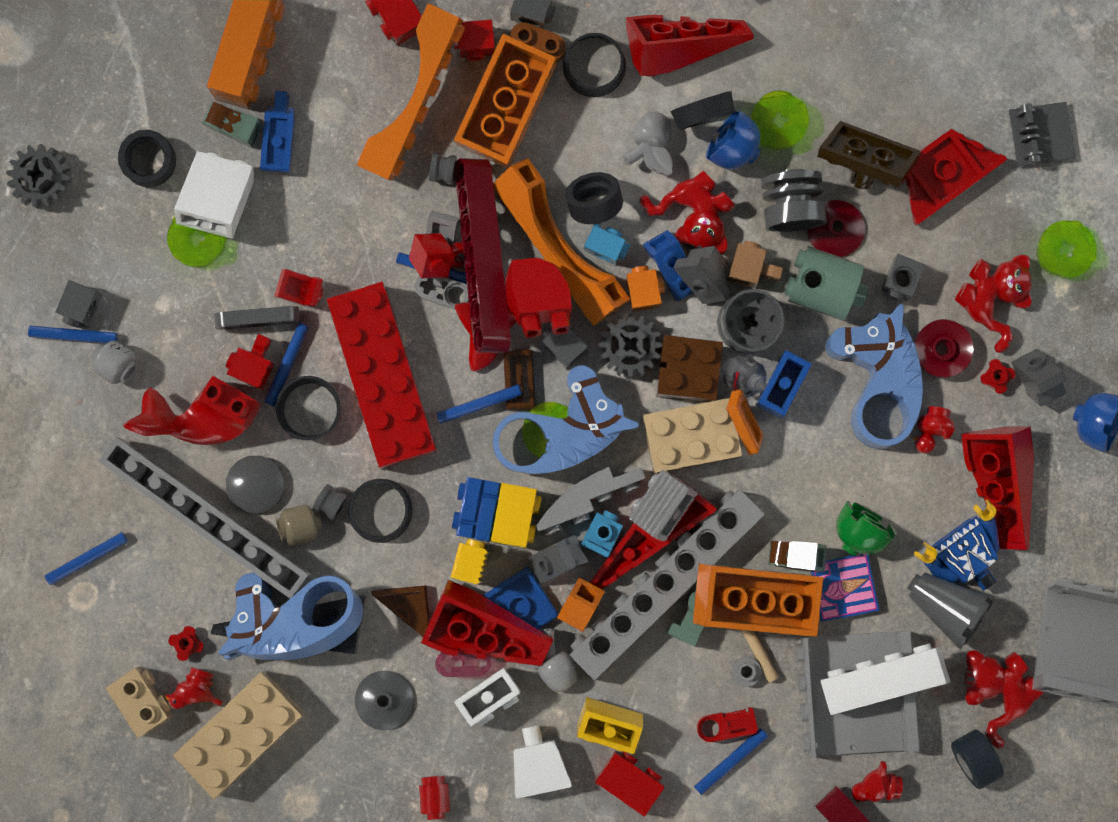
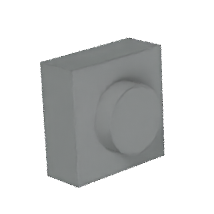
M431 210L428 215L426 234L442 233L449 245L455 243L459 217Z

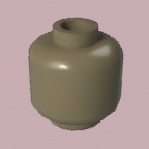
M307 505L284 509L281 512L280 518L276 519L281 541H286L290 546H298L315 541L317 530L322 529L319 513H313L312 509Z

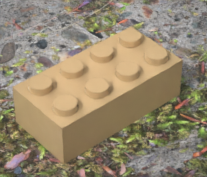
M263 671L173 756L214 800L228 789L306 713L267 671Z

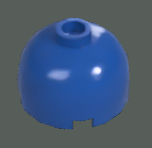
M740 110L733 112L717 130L720 134L716 144L713 140L709 143L705 158L717 166L728 170L741 168L747 162L752 164L761 151L758 148L760 130L757 124Z
M1105 392L1096 393L1090 396L1084 405H1077L1073 420L1077 421V434L1085 445L1104 453L1111 448L1118 433V395Z

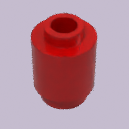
M445 776L421 777L422 785H419L421 814H427V820L444 819L445 813L450 812L449 784L445 783Z

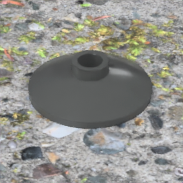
M377 671L368 675L359 684L355 694V707L359 717L368 726L378 730H390L403 724L410 716L414 705V695L410 684L404 677L392 671ZM381 695H385L389 699V703L385 707L380 706L378 703V698Z

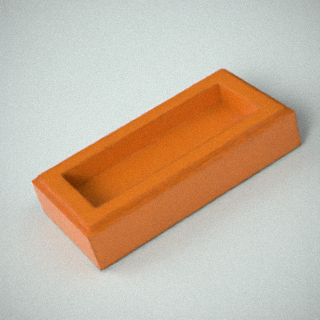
M741 389L732 391L726 409L748 455L756 454L760 450L764 435Z

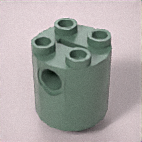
M810 246L807 247L806 251L799 250L794 266L798 267L796 277H789L784 291L785 295L789 296L788 302L842 321L846 319L852 305L862 308L869 290L868 285L860 283L864 265ZM810 271H817L819 274V281L814 286H807L805 284V276Z

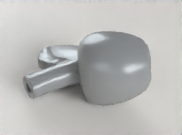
M648 112L636 123L633 129V139L638 146L623 156L628 166L643 157L648 169L657 174H663V176H671L673 172L672 158L665 149L671 135V124L665 115L659 112Z
M545 628L543 633L551 637L553 642L542 665L517 664L527 669L538 668L543 682L554 692H562L572 687L578 680L576 664L567 652H555V630Z

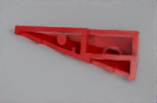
M671 472V473H672L674 476H676L678 479H680V480L683 481L685 484H687L689 487H691L692 489H694L692 486H690V485H689L688 483H686L684 480H682V479L679 478L677 475H675L673 472ZM698 492L666 541L655 539L637 524L633 523L589 583L600 589L605 588L671 543L674 539L690 530L703 519L713 514L717 508Z

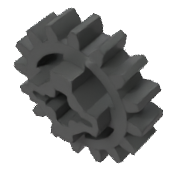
M39 144L37 151H35L31 145H28V153L24 154L21 151H17L18 161L10 159L9 162L14 166V169L6 171V174L12 177L13 180L7 182V186L16 188L12 195L17 199L22 197L21 202L27 206L32 201V206L39 209L41 202H43L49 208L51 207V199L60 202L61 198L58 194L60 192H69L64 187V184L72 182V179L65 175V173L71 170V167L63 164L66 158L62 154L57 155V150L53 147L46 151V147L43 144ZM48 160L54 163L57 172L49 169ZM41 172L44 173V176L39 177L38 181L34 179V177L39 176ZM21 181L29 184L30 193L24 189Z
M629 313L628 320L626 321L619 315L617 316L618 324L607 323V327L610 330L609 333L601 332V337L606 339V342L599 343L600 349H606V352L601 355V360L609 359L610 362L607 368L611 369L616 366L618 368V376L622 374L623 370L627 371L629 378H632L633 371H637L640 376H643V367L646 366L652 370L654 365L651 359H660V355L655 350L661 349L662 343L655 342V339L661 334L660 332L652 333L651 329L654 323L643 324L644 316L642 315L638 321L634 320L632 313ZM635 327L638 330L636 332H626L622 328ZM613 337L618 342V350L614 355L611 351V340ZM647 337L650 342V352L648 355L643 349V341ZM623 340L628 342L635 340L637 342L635 346L637 352L631 349L626 352L624 350L626 344ZM625 359H635L639 363L627 365L621 362Z

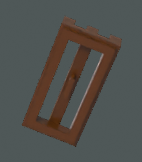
M517 350L503 353L505 389L511 387L510 357H515L517 384L521 387L522 394L521 357L527 356L529 402L523 401V395L517 397L518 403H512V399L507 400L506 410L536 409L533 350Z

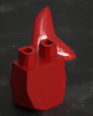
M541 258L513 260L509 265L504 281L510 328L517 322L518 326H522L526 338L538 337L542 332L541 323L551 322L553 334H567L572 310L571 294L568 282L560 268L554 263ZM469 302L455 304L456 313L470 335L469 367L473 372L481 370L496 358L497 353H477L475 351Z
M212 375L191 406L179 416L174 414L166 399L158 391L149 387L143 394L141 414L126 421L123 427L144 436L171 435L196 445H216L233 440L248 430L262 404Z

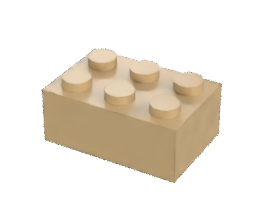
M730 398L644 414L642 420L653 475L660 473L662 469L671 472L740 458L742 452L738 432L726 409Z

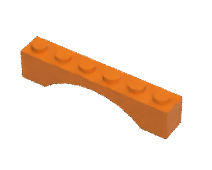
M427 3L416 28L420 47V69L414 93L406 108L393 123L381 132L368 138L357 166L387 180L393 181L394 176H400L405 165V161L402 158L406 149L410 151L417 138V134H414L418 122L422 124L428 114L429 108L426 107L429 97H434L439 89L441 81L438 80L440 72L442 69L446 70L451 62L453 54L450 53L452 45L454 42L458 43L463 35L465 27L462 26L463 20L460 17Z
M528 158L511 165L493 183L494 190L499 198L505 203L544 259L560 268L568 282L571 296L593 326L609 318L630 300L613 275L602 272L588 264L565 241L551 214L546 196L545 181Z

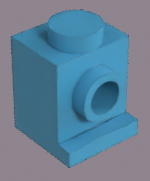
M601 223L594 224L584 245V251L616 265L618 259H625L630 244L621 238L622 233L609 227L603 230L601 229Z
M604 510L602 515L596 513L581 545L608 558L623 525L618 523L620 517ZM600 527L608 528V537H599L598 529Z

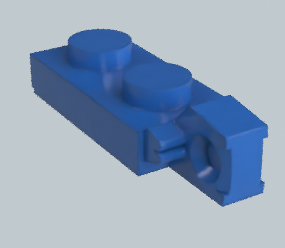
M275 91L274 106H268L267 112H265L260 161L261 171L290 173L295 115L294 108L289 107V94L286 91Z

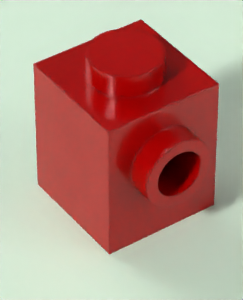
M492 19L463 22L462 26L465 27L463 35L458 43H453L454 49H460L461 58H466L468 61H479L484 59V56L493 55L495 44Z

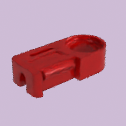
M747 706L748 711L744 709L724 713L725 716H723L722 712L704 715L697 722V733L706 742H716L755 734L758 728L753 708ZM707 720H714L718 724L719 730L713 737H707L702 733V724Z

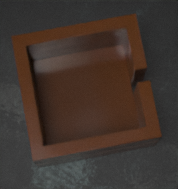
M664 335L660 365H666V368L660 367L656 397L705 403L716 401L723 342Z

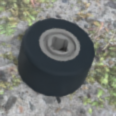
M974 729L951 743L953 754L968 780L977 789H982L1003 777L1004 769L998 755L987 738L979 730Z

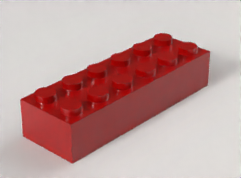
M383 281L326 299L378 467L385 469L438 452Z

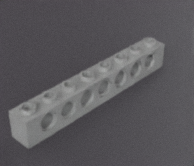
M115 437L98 460L288 598H292L305 587L312 577V574L124 439Z
M730 489L718 501L721 507L714 514L699 522L700 527L693 534L687 531L676 542L679 548L672 555L668 551L654 563L658 568L651 575L645 572L634 583L637 589L630 596L623 593L612 604L616 609L608 617L603 613L591 625L595 630L589 636L585 637L581 634L570 645L573 651L569 655L594 681L697 581L699 564L714 565L765 515L741 489L735 493ZM725 512L732 513L736 518V524L732 529H725L720 523V518ZM703 533H710L715 539V545L710 550L703 549L699 544V538ZM683 553L690 554L694 559V565L688 571L682 570L678 566V558ZM661 574H668L673 580V585L668 591H661L657 587L656 581ZM642 594L648 595L652 601L651 608L646 612H640L635 606L636 598ZM620 615L627 616L631 621L629 630L623 633L616 631L614 628V620ZM598 636H604L609 640V649L604 653H597L592 647L593 640Z

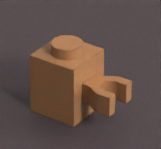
M744 241V244L738 243L736 246L727 281L755 288L759 277L778 282L783 268L763 263L767 250L761 249V245L758 243Z

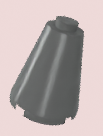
M926 572L922 576L916 574L907 588L911 591L910 599L959 649H962L982 622L985 611H989L994 602L989 596Z

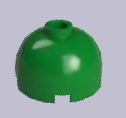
M846 501L836 521L837 535L844 543L842 548L853 556H858L859 553L866 556L881 553L892 542L897 531L890 523L887 528L881 523L882 517L856 502L851 506L850 501Z

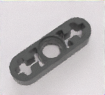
M283 306L218 312L214 314L215 329L227 330L299 323V307Z

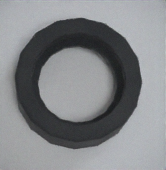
M149 129L138 130L129 134L121 143L118 151V164L123 174L134 184L145 188L157 187L165 183L172 176L176 167V153L171 143L160 133ZM143 142L157 144L164 153L162 167L152 175L139 174L131 165L130 156L132 151Z
M603 172L588 173L578 177L570 183L565 193L571 217L578 223L587 225L599 224L610 220L622 209L624 201L617 178ZM593 195H607L594 202H582L587 197Z

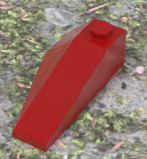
M643 15L626 17L625 21L632 63L640 76L647 77L673 72L753 40L754 37L753 32L744 20L709 18L705 23H698L685 16H680V21L663 20V15Z

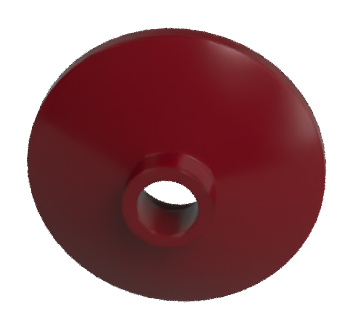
M841 200L825 202L827 223L820 227L807 229L809 241L816 249L839 257L848 256L858 249L864 239V219L859 210L848 202ZM833 223H841L842 231H834L832 228Z
M940 319L930 322L921 329L915 340V348L921 368L935 377L949 378L958 375L967 368L973 357L974 347L969 332L961 324L952 320ZM938 345H944L947 348L945 355H940L937 352Z

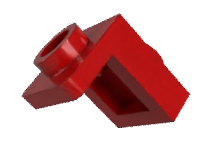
M282 269L274 297L305 307H315L323 296V279Z

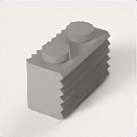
M662 469L660 473L654 474L649 480V489L644 497H640L633 504L631 509L633 513L629 519L655 539L666 541L698 492L672 473Z

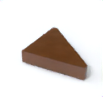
M426 585L371 591L372 596L422 637L424 636L430 621Z

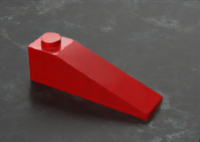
M1005 426L961 434L964 462L968 472L972 471L978 485V488H975L979 497H983L984 501L989 500L996 508V515L994 517L998 528L1000 549H1029L1034 470L1031 426Z
M449 579L421 640L422 644L447 655L458 656L460 653L476 655L478 659H486V657L502 658L506 662L537 666L542 665L553 642L551 637L478 592Z

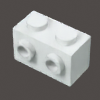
M503 667L456 699L454 703L470 727L476 723L481 727L494 718L493 711L501 706L506 710L518 702L517 695L521 693V690L507 669Z

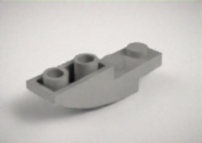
M607 467L581 480L567 490L546 511L537 524L538 532L544 530L545 534L549 535L562 530L561 524L572 520L575 525L589 520V513L594 512L590 500L596 499V502L600 503L613 498L612 492L623 488L624 492L627 493L640 488V481L645 480L642 469L638 468L613 478L610 468Z

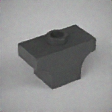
M715 246L692 249L689 251L687 258L676 260L674 270L702 304L728 300L730 293L726 283L728 262Z
M1035 349L1012 361L1013 368L1022 380L1027 395L1040 407L1067 394L1063 382L1067 381L1064 371L1040 350Z
M576 535L559 541L527 558L539 584L588 562Z

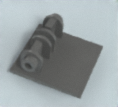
M1067 102L1032 106V103L1020 105V108L1009 109L1017 167L1075 159Z

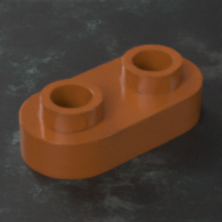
M519 23L510 31V37L556 57L557 62L565 54V42L556 33L529 23ZM521 33H527L529 38L523 41L518 36ZM548 43H554L556 49L550 51L545 46Z

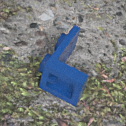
M668 230L642 244L646 253L657 264L676 301H680L693 293L674 270L676 260L687 257L679 241Z

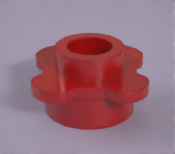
M993 359L989 362V368L980 376V381L983 385L994 389L996 393L1002 394L1006 392L1008 382L1015 378V371L1013 368H1006L1001 365L1000 360ZM999 374L1000 379H996L995 375Z
M186 626L181 633L173 634L169 637V645L174 646L177 658L180 661L188 660L191 654L199 653L204 648L203 642L199 641L198 636L195 634L196 630L192 626ZM184 641H188L189 645L184 646Z

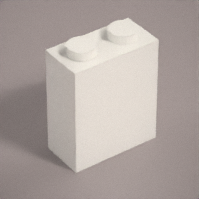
M197 151L174 208L176 224L233 239L254 183L253 166L241 160L233 161L222 158L215 153Z

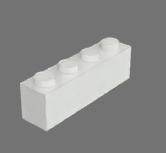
M929 643L913 648L914 654L903 657L900 651L884 656L885 662L874 665L872 659L855 664L857 668L855 671L846 673L843 667L827 672L829 678L820 681L830 715L949 683L950 678L940 647L932 649Z

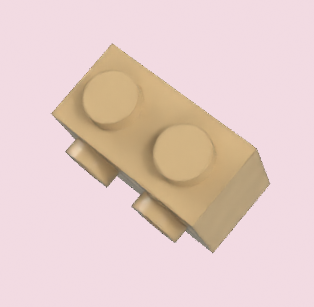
M142 667L134 668L105 688L137 738L146 735L173 717L170 712L172 707L169 705L165 695H159L154 687L156 684L155 678L148 669L143 670Z

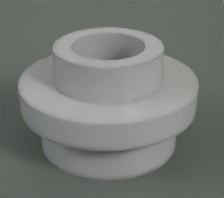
M742 657L734 662L731 674L737 684L749 687L759 681L761 667L755 659ZM745 666H749L752 669L751 676L747 678L741 674V670Z

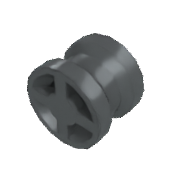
M433 152L429 181L444 180L447 184L453 185L457 156L442 157L440 153Z
M327 484L320 492L312 509L317 512L322 511L326 513L328 519L334 521L342 510L348 495L344 493L338 494L331 485Z

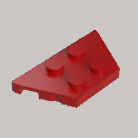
M953 129L948 130L921 150L918 162L905 179L914 225L918 226L1007 160L1006 156L1001 153L998 155L984 148L983 144L975 140L966 139L963 134Z

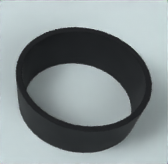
M588 33L578 37L570 45L563 59V73L567 83L573 90L588 97H601L613 92L621 84L626 71V61L621 48L615 40L602 33ZM600 38L610 42L617 48L621 64L617 75L612 81L603 86L591 87L580 83L574 78L569 68V54L571 49L582 40Z
M732 91L710 96L670 111L678 129L683 130L735 112Z
M301 376L291 380L282 388L276 401V416L279 424L289 435L301 440H315L325 436L334 428L340 415V400L337 392L327 381L315 376ZM304 384H317L325 387L333 395L336 402L337 413L333 424L319 435L306 436L299 434L289 426L285 418L284 407L289 394L295 388Z
M381 478L367 481L359 486L353 493L348 507L349 520L354 530L364 539L376 543L389 542L401 536L408 528L413 513L412 502L406 490L392 480ZM375 483L387 484L395 488L402 496L405 504V516L401 525L394 532L386 536L366 534L356 525L352 515V505L356 495L364 487Z

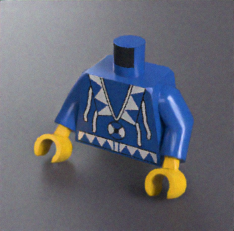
M985 500L987 507L983 511L977 504L974 505L973 510L980 517L979 519L977 516L970 517L933 545L924 542L923 544L926 546L924 554H920L917 551L914 552V556L923 561L934 576L952 583H966L974 578L982 591L997 582L987 568L998 560L996 553L999 550L998 528L994 517L996 515V508L989 500Z

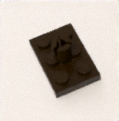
M839 121L820 146L817 157L827 160L830 164L840 165L853 170L850 183L854 184L856 188L870 189L873 186L874 179L881 181L885 185L900 188L918 162L921 151Z

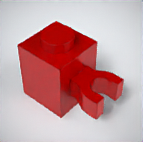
M442 233L415 234L409 260L421 279L445 278L449 276L451 265L463 267L464 261L460 256H457L463 253L462 242H456L449 245Z
M258 334L251 352L238 347L236 353L232 352L226 362L225 367L228 369L226 374L263 391L275 365L271 361L264 359L272 340Z

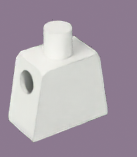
M539 725L522 728L525 745L514 748L516 799L572 787L571 779L555 739L543 741Z

